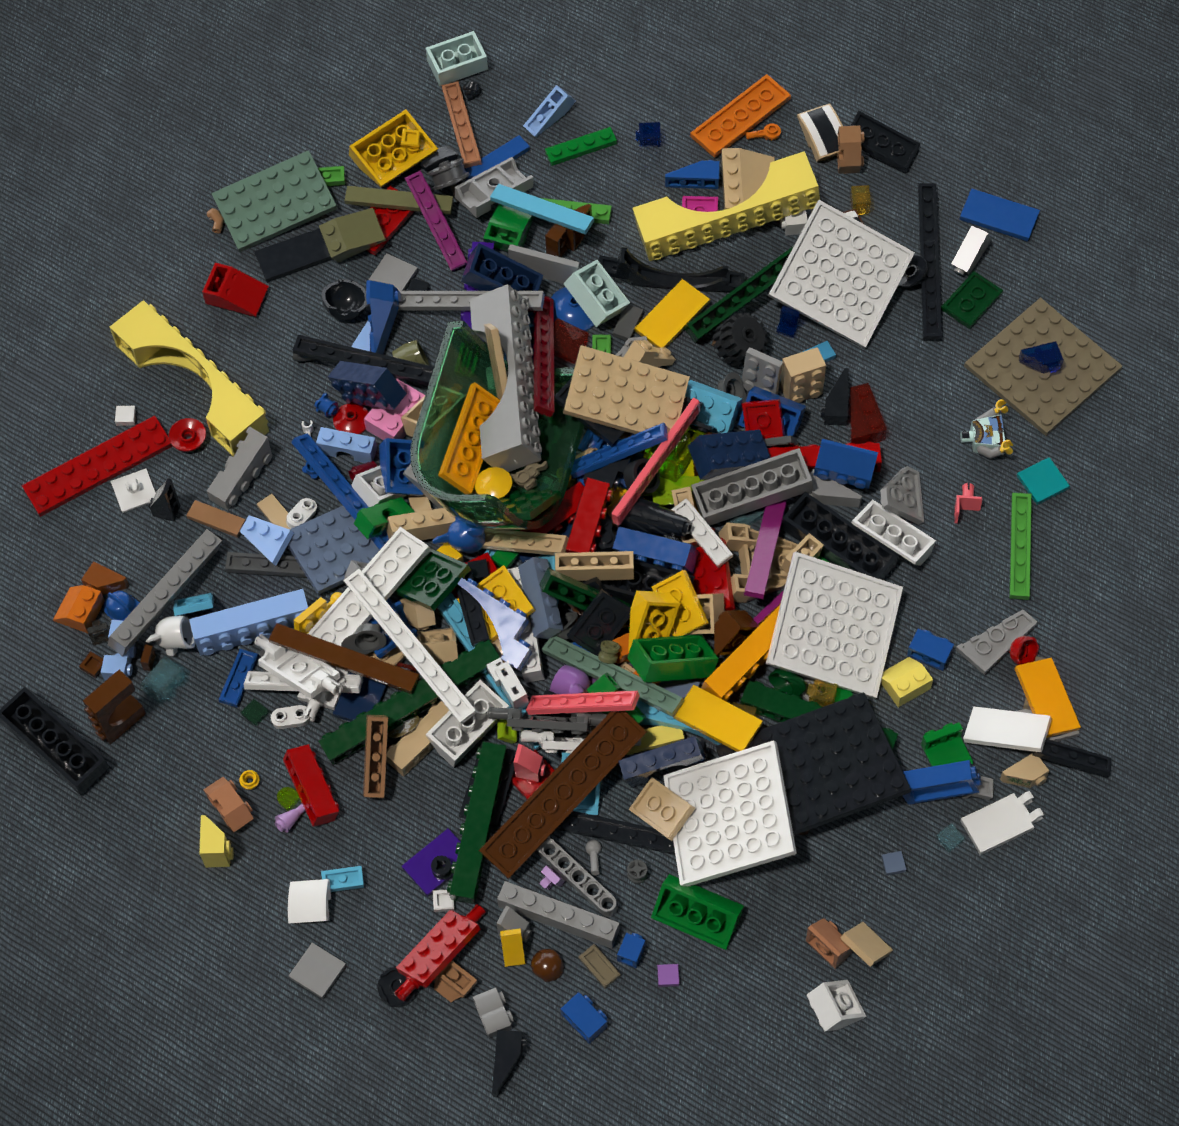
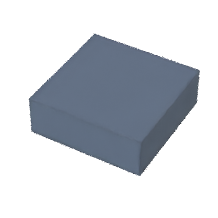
M902 851L882 854L881 858L886 876L906 872Z

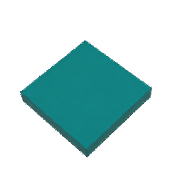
M1050 457L1017 473V478L1027 492L1031 494V498L1036 505L1068 490L1070 487Z

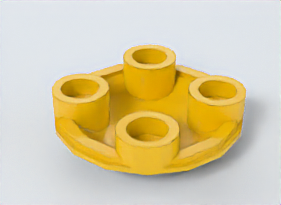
M488 468L478 475L475 491L483 499L499 502L510 491L513 480L509 472L503 468Z

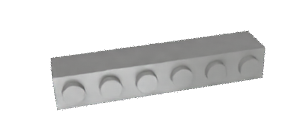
M506 881L497 898L499 908L504 909L508 906L521 916L611 949L620 931L619 922Z

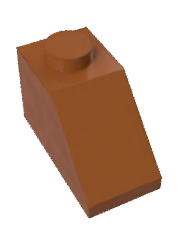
M94 561L81 579L83 585L101 591L102 595L129 587L125 576Z

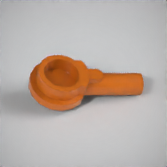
M774 123L768 124L764 127V130L746 132V139L760 137L773 141L780 136L781 128Z

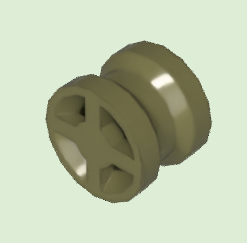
M610 640L602 641L598 659L608 664L616 663L620 645Z

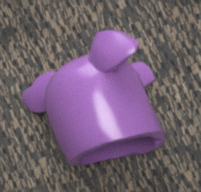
M564 665L554 676L549 691L556 694L588 693L586 689L597 679L589 678L584 671L576 667Z

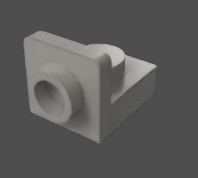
M980 776L982 785H979V793L962 795V798L967 799L974 796L986 800L992 799L993 779Z

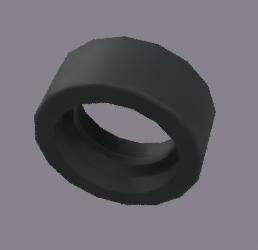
M638 459L626 466L624 481L628 489L637 478L638 467L643 469L649 459ZM659 470L641 496L653 493L658 489L660 484Z

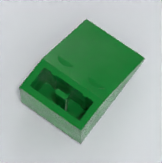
M499 204L488 223L483 237L484 241L494 243V248L507 252L510 245L523 247L534 216Z

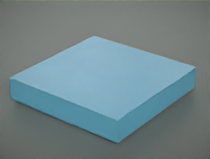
M207 593L175 600L173 607L174 615L177 616L213 608V594Z

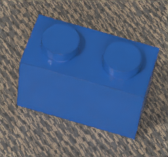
M917 629L908 648L907 656L943 671L953 651L954 644L946 638L934 636L928 630Z
M578 992L560 1008L561 1015L590 1044L608 1027L606 1021L608 1018L600 1009L597 1011L592 1006L593 1002L587 995L582 996Z

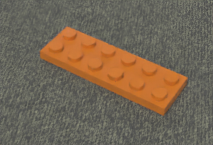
M766 74L690 133V137L715 158L722 153V149L730 147L744 136L746 132H749L791 99V94Z

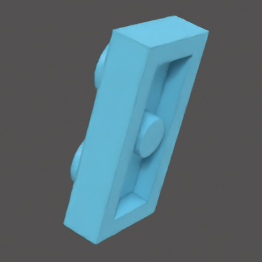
M362 866L321 871L322 879H330L331 892L364 888Z

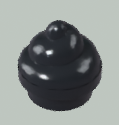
M467 81L464 84L463 90L467 100L480 93L479 84L472 81Z

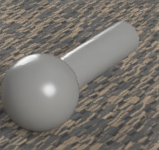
M590 840L587 842L585 849L590 855L591 874L598 875V854L601 852L602 847L599 841Z

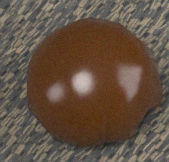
M552 949L539 950L531 960L533 973L545 982L555 981L563 973V960Z

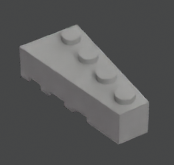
M250 426L246 430L248 435L245 440H240L237 444L238 449L234 457L229 456L224 472L222 470L219 471L207 490L209 500L227 511L236 504L241 493L248 489L253 478L258 477L262 467L268 464L272 458L268 437Z

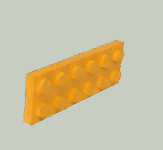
M476 382L470 384L438 476L466 495L472 494L483 462L480 425L489 418L500 402L497 397Z

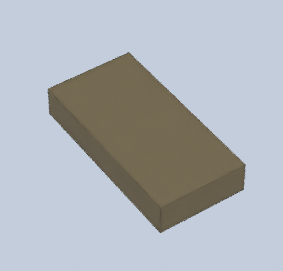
M595 944L578 956V959L604 989L621 976Z

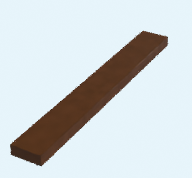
M276 623L268 639L270 643L410 694H412L420 678L417 673Z

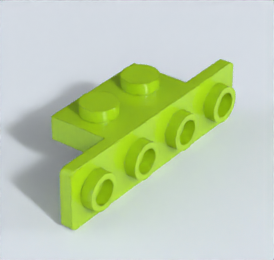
M699 476L660 477L658 489L644 496H653V502L658 503L659 506L674 504L671 490L689 486L691 488V485L707 479L700 480Z

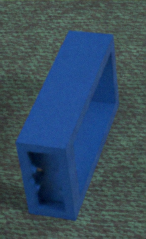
M969 760L903 771L911 788V793L903 795L908 805L979 793V785H982L976 766L973 767Z

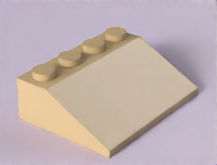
M742 148L722 149L721 166L724 210L743 203L757 192L767 177L770 162L775 161L774 157Z

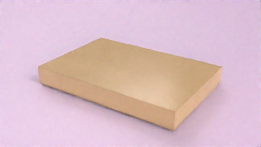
M651 777L629 810L673 841L695 810V807Z

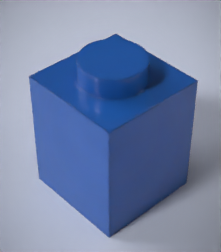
M626 933L617 954V961L637 968L645 949L643 937L636 933Z

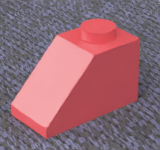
M518 744L514 758L515 776L539 782L540 776H544L546 770L543 756L524 745Z

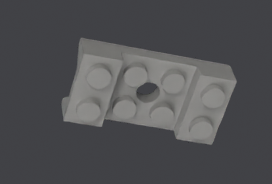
M511 157L456 186L455 198L477 218L491 210V205L495 202L491 201L490 196L497 187V184L525 192L533 188V176L530 175L526 178L518 170L514 159Z

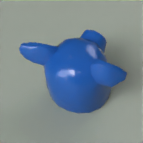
M469 513L455 514V521L449 526L448 532L434 538L432 541L434 544L449 543L452 548L465 554L474 553L480 550L485 543V526H480L471 521Z

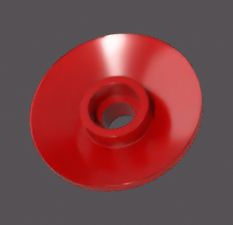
M355 403L345 404L339 408L337 414L333 417L334 427L339 431L362 434L366 431L364 418L369 412L362 405Z
M184 418L177 421L169 431L171 445L183 452L196 450L206 439L204 425L193 418Z

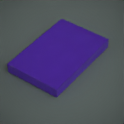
M449 828L402 865V869L427 897L453 877V874H451L446 880H439L434 877L431 869L432 860L437 856L442 855L449 858L451 866L453 861H457L458 854H455L457 842L460 841Z

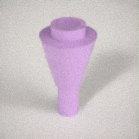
M303 804L296 809L275 816V826L279 831L288 833L300 815L305 812Z

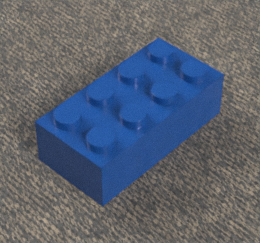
M618 527L612 548L616 552L633 551L634 560L667 569L670 568L678 572L686 570L690 574L694 573L699 556V551L692 544L623 527Z

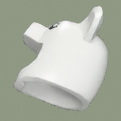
M170 616L162 619L156 625L155 634L146 640L147 643L157 641L158 646L166 649V654L169 656H174L178 648L191 649L195 647L190 621L185 616Z

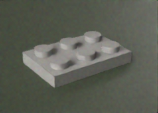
M749 347L746 352L742 375L743 387L750 391L756 386L778 394L783 362Z

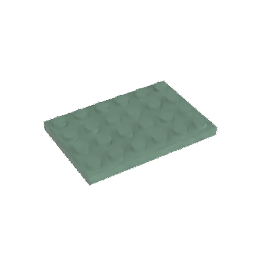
M309 150L211 193L239 252L337 209Z

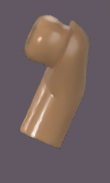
M212 208L207 211V217L214 221L212 231L214 233H221L224 219L219 210Z

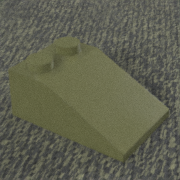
M374 208L337 217L319 225L329 254L338 263L386 241Z

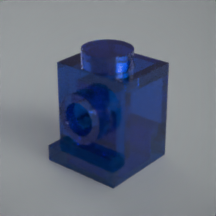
M660 122L639 123V130H635L636 141H639V145H657V147H661Z

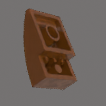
M586 204L575 209V211L592 216V205ZM555 224L545 235L546 254L562 258L567 249L575 251L586 234Z

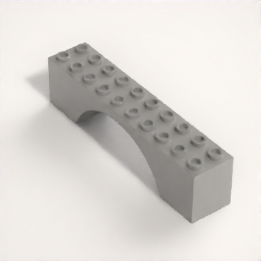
M508 284L470 299L472 331L486 343L484 324L491 323L498 328L501 347L504 349L508 361V379L504 394L493 413L480 425L482 459L492 467L503 468L510 472L540 461L542 447L539 441V414L534 411V365L532 363L533 350L530 341L532 336L529 330V304L525 298Z

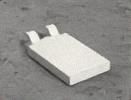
M1030 791L1025 792L1018 798L1013 793L961 818L960 821L980 855L1034 829L1033 823L1043 819L1042 816L1044 814L1040 808L1029 813L1025 805L1033 802L1032 799L1034 797Z

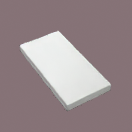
M973 707L963 739L965 743L1042 752L1050 727L1051 716Z

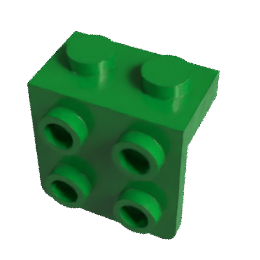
M960 722L956 724L949 723L940 730H930L924 734L921 746L931 767L967 760L973 764V760L961 738L963 728Z

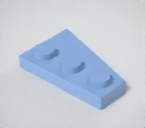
M250 515L240 530L275 566L294 534L290 529Z

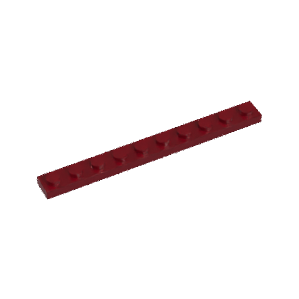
M545 296L543 310L534 311V411L541 415L552 417L554 413V304L552 298Z

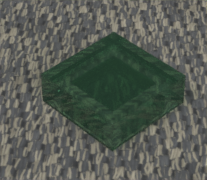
M253 699L240 713L256 727L269 711Z

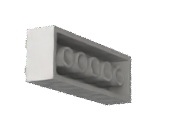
M800 448L693 484L691 488L699 513L710 526L803 494L804 492L812 491L813 482Z

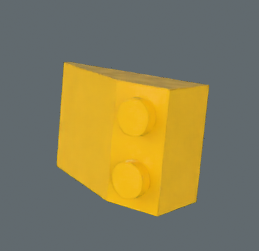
M636 590L630 611L628 652L630 651L633 639L670 636L680 603L669 592Z

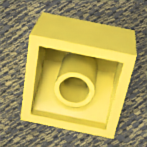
M911 657L883 671L881 678L882 686L897 707L930 690L933 682L925 667Z
M201 815L199 854L205 867H230V860H233L234 857L230 840L227 841L225 833L209 818Z

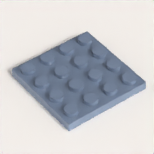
M344 506L290 529L294 534L287 546L318 595L345 583L344 576L351 560L369 563L380 551L371 539H367L353 524L355 519Z

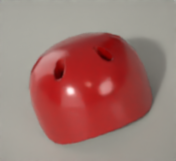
M1020 636L1010 646V657L1016 665L1034 662L1039 651V645L1034 637Z

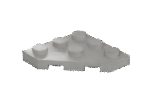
M906 466L880 490L882 508L919 525L924 523L920 474L918 471Z

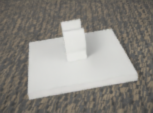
M147 469L111 481L122 513L149 504L151 498H154L156 494Z

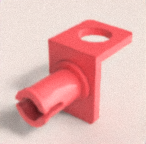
M968 483L962 486V495L956 496L954 523L958 522L959 509L981 510L982 497L974 496L973 484H970L969 490Z

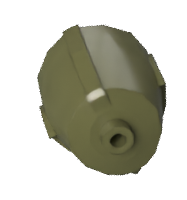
M418 340L405 343L392 351V355L395 358L430 366Z

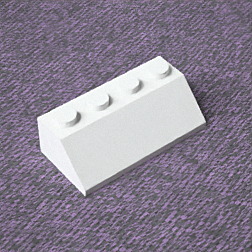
M874 500L851 522L908 561L919 566L931 555L936 540L901 517L882 508V505Z
M481 680L464 695L477 711L475 715L461 725L449 710L426 734V737L439 755L453 767L497 724L499 719H489V708H509V705Z

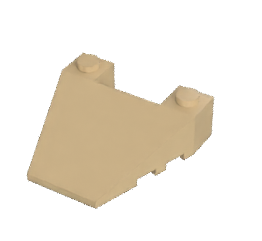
M727 522L720 530L719 538L726 540L727 548L730 551H738L741 574H733L731 577L734 602L746 603L756 599L755 597L744 596L759 531L751 529L747 524ZM778 537L764 595L785 588L788 573L781 568L785 558L798 544Z

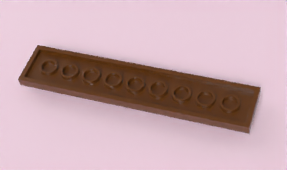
M611 711L481 847L479 852L509 879L647 731L626 711Z

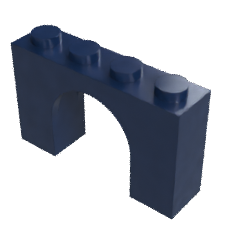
M696 736L619 760L623 778L631 788L648 783L650 780L649 775L661 769L677 765H685L688 768L707 762L703 747Z

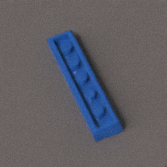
M661 423L620 440L612 447L608 445L565 463V470L571 474L572 480L585 473L667 440V426L665 423Z

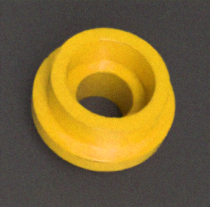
M253 770L244 771L239 778L240 785L247 790L256 788L260 781L259 775ZM252 778L253 781L251 783H247V779Z

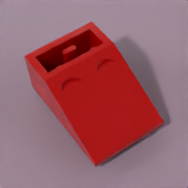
M215 263L202 293L205 304L257 317L269 286L231 266Z

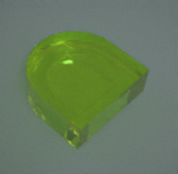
M284 787L277 794L278 803L287 811H290L300 800L297 791L291 787Z

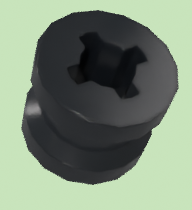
M442 855L435 857L431 863L434 877L439 880H446L451 876L452 866L449 858Z

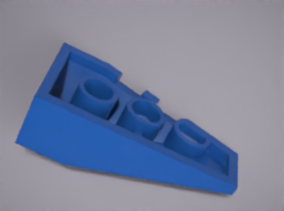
M367 280L366 301L367 304H370L371 308L368 322H370V326L373 329L369 334L371 352L383 354L399 309L401 293L392 284Z

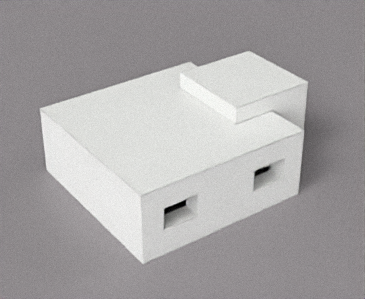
M498 658L487 664L490 676L497 687L501 686L512 707L522 709L527 707L529 704L527 693L509 662L503 663L501 658Z

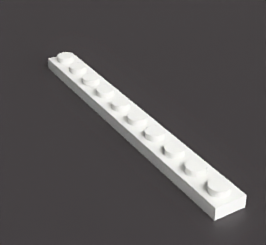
M358 569L344 580L345 584L462 725L477 713L475 708L362 571Z

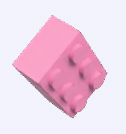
M399 379L396 380L407 394L395 410L373 407L364 418L366 430L382 440L385 438L404 439L406 432L401 417L425 396Z

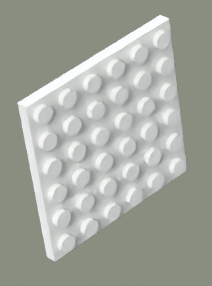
M818 200L768 296L858 346L865 348L915 252Z
M794 552L766 664L857 694L864 692L867 697L873 699L877 698L903 587L799 552Z
M775 741L663 775L665 787L695 807V810L673 839L680 886L695 885L797 854L779 752Z

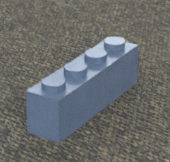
M532 557L518 566L523 592L536 610L529 615L533 637L549 639L562 631L563 626L556 598L542 592L539 585L547 568H549L547 559Z

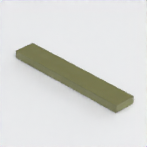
M347 186L345 204L421 212L412 192ZM433 194L442 213L451 215L453 196Z

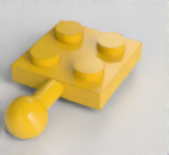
M333 593L329 603H326V600L320 597L293 620L294 629L308 634L342 593Z

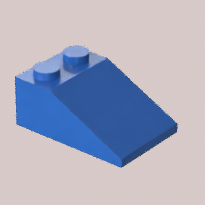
M385 438L379 445L380 467L386 493L423 496V493L403 475V472L422 450V441Z

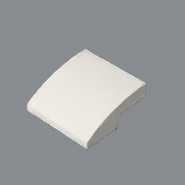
M330 879L290 882L288 923L329 921Z

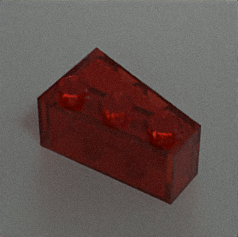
M869 383L851 387L849 397L850 443L864 444L866 442L877 443L885 441L887 428Z

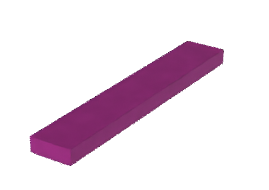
M421 170L406 177L405 180L451 272L466 266L467 261Z

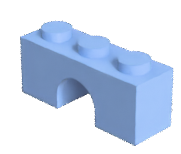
M324 427L320 428L316 444L327 456L337 457L338 452H346L353 456L354 461L362 463L374 461L377 451L375 437Z
M111 621L108 638L123 621ZM135 644L123 657L119 653L104 655L101 674L105 681L119 669L127 677L132 675L133 666L131 662L132 658L136 656Z

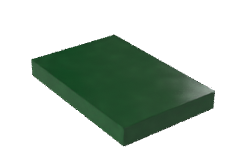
M973 271L941 306V310L968 329H971L1003 294V290Z

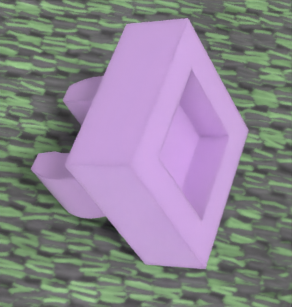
M545 866L541 872L546 877L539 884L549 890L553 885L561 887L566 880L552 867Z

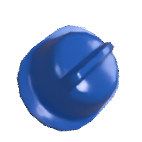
M124 591L109 592L108 598L104 602V612L112 620L124 621L140 602Z

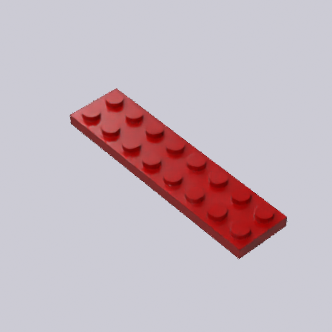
M154 415L27 482L22 487L41 517L173 446Z

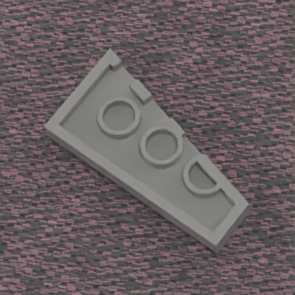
M1021 610L1006 618L995 627L988 628L986 632L970 638L964 644L961 643L956 646L955 650L985 675L1010 651L1012 642L1020 636H1026L1037 625V621L1026 611Z

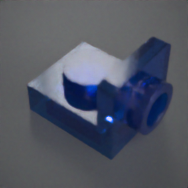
M782 306L780 322L776 332L794 337L799 324L800 312Z

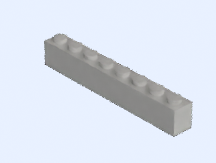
M206 529L110 635L107 645L123 657L220 548L222 540Z

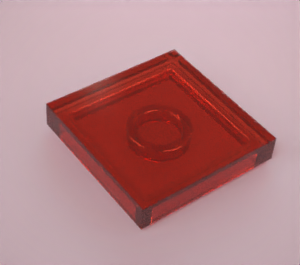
M557 318L554 322V355L576 364L579 348L581 345L586 346L589 333Z

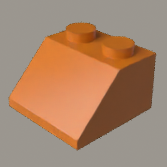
M85 585L70 587L53 621L89 633L105 602L101 591Z

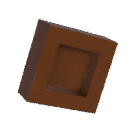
M145 645L140 661L143 670L151 671L156 656L154 647L151 645Z
M90 651L79 665V668L96 679L101 673L103 658Z

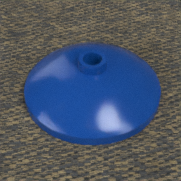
M566 287L561 288L552 295L554 326L565 333L579 334L595 326L578 303L572 304V302L577 301Z

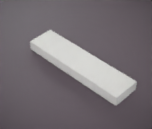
M687 498L671 509L675 513L688 518L690 523H692L691 536L718 568L733 557L730 550Z

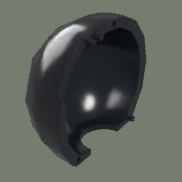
M338 279V281L332 282L323 288V306L336 319H354L363 313L367 306L366 290L355 281Z

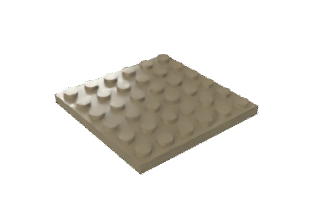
M1041 297L964 364L966 369L1045 436L1051 433L1121 371L1123 367Z

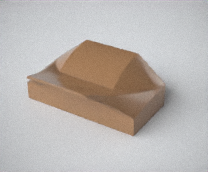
M451 961L435 978L434 990L449 1002H453L460 997L464 998L477 984V979Z

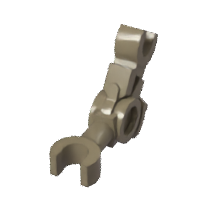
M540 461L527 465L523 470L516 472V474H510L513 482L524 487L526 491L532 490L537 485V479L535 478L540 474L539 471L548 468L547 461H544L542 464H538Z

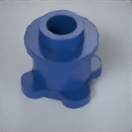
M324 393L314 404L316 412L320 413L322 411L327 418L335 416L339 410L338 403L330 400L327 393Z

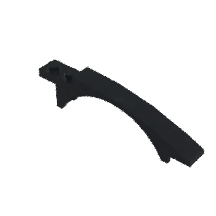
M621 247L618 258L600 255L598 259L610 277L631 280L632 285L672 290L683 279L698 291H733L744 283L745 273L728 270L729 266L725 265L700 273L668 272L641 262L625 247Z
M635 454L610 463L599 470L585 473L583 477L584 485L587 478L610 483V490H613L610 502L607 501L605 508L608 509V506H612L615 497L613 495L614 491L619 489L621 479H624V470L630 462H633Z

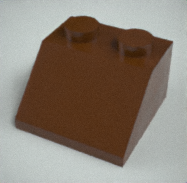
M746 610L724 611L719 615V620L714 624V653L716 655H731L759 626Z

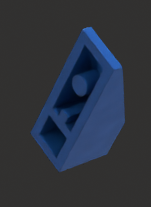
M699 161L665 174V187L718 189L720 161Z

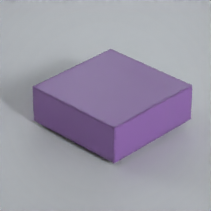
M678 964L657 965L658 987L679 986Z

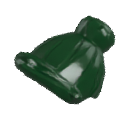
M776 668L768 676L774 688H778L788 695L794 694L801 698L800 695L806 690L807 684L805 680L798 677L795 673Z

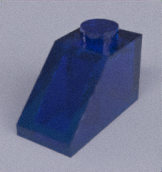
M1055 341L1022 349L1018 360L1020 363L1044 374L1060 370L1064 359Z

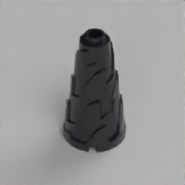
M640 496L619 526L616 525V527L648 534L685 536L691 532L692 523H690L688 518L675 513V511L661 507L658 503L646 500Z

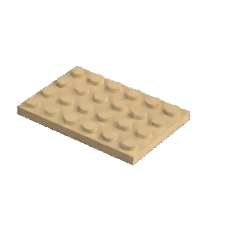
M581 345L563 414L633 434L665 423L668 434L681 415L690 376Z

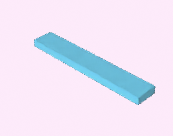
M501 184L497 185L490 196L493 202L583 234H587L594 222V217Z

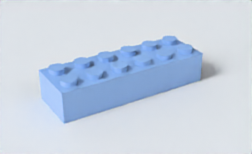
M300 589L191 618L189 621L200 656L211 655L216 651L230 650L238 645H249L260 634L269 639L276 623L294 629L293 620L305 611L308 605L304 590Z

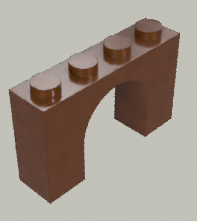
M120 669L83 700L86 707L84 711L96 731L95 734L101 741L106 740L110 745L146 714L144 707L131 695L136 690L133 682Z

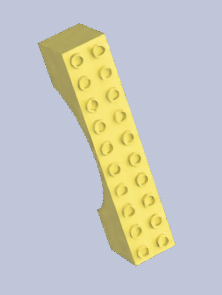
M804 151L770 162L767 177L757 192L743 203L732 208L715 212H700L679 206L668 197H664L633 207V212L649 261L671 254H677L686 249H693L704 243H711L722 237H729L734 233L762 226L771 221H778L789 215H796L807 209H814L817 201L820 200L816 178Z
M143 300L110 326L116 346L139 368L157 364L175 365L194 372L209 385L212 390V402L206 416L211 436L233 457L238 449L237 444L239 441H244L248 433H246V430L249 426L263 435L269 432L265 410L260 405L256 406L248 394H243L238 384L232 383L225 372H220L212 360L208 361L204 353L200 349H195L187 337L183 338L175 326L169 325L166 317L160 316L152 304L148 305Z

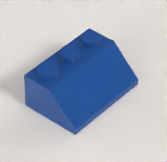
M754 386L749 391L746 402L780 399L785 436L794 437L801 424L806 406ZM742 411L738 425L745 428Z
M822 439L813 476L823 480H834L839 484L854 485L859 489H869L878 452Z

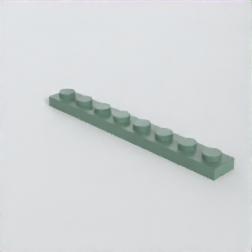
M554 635L549 638L542 648L544 654L567 665L576 667L597 680L608 672L620 686L619 691H638L640 695L638 700L674 717L684 702L682 697L652 682L644 683L641 677L615 664L604 663L598 659V656Z

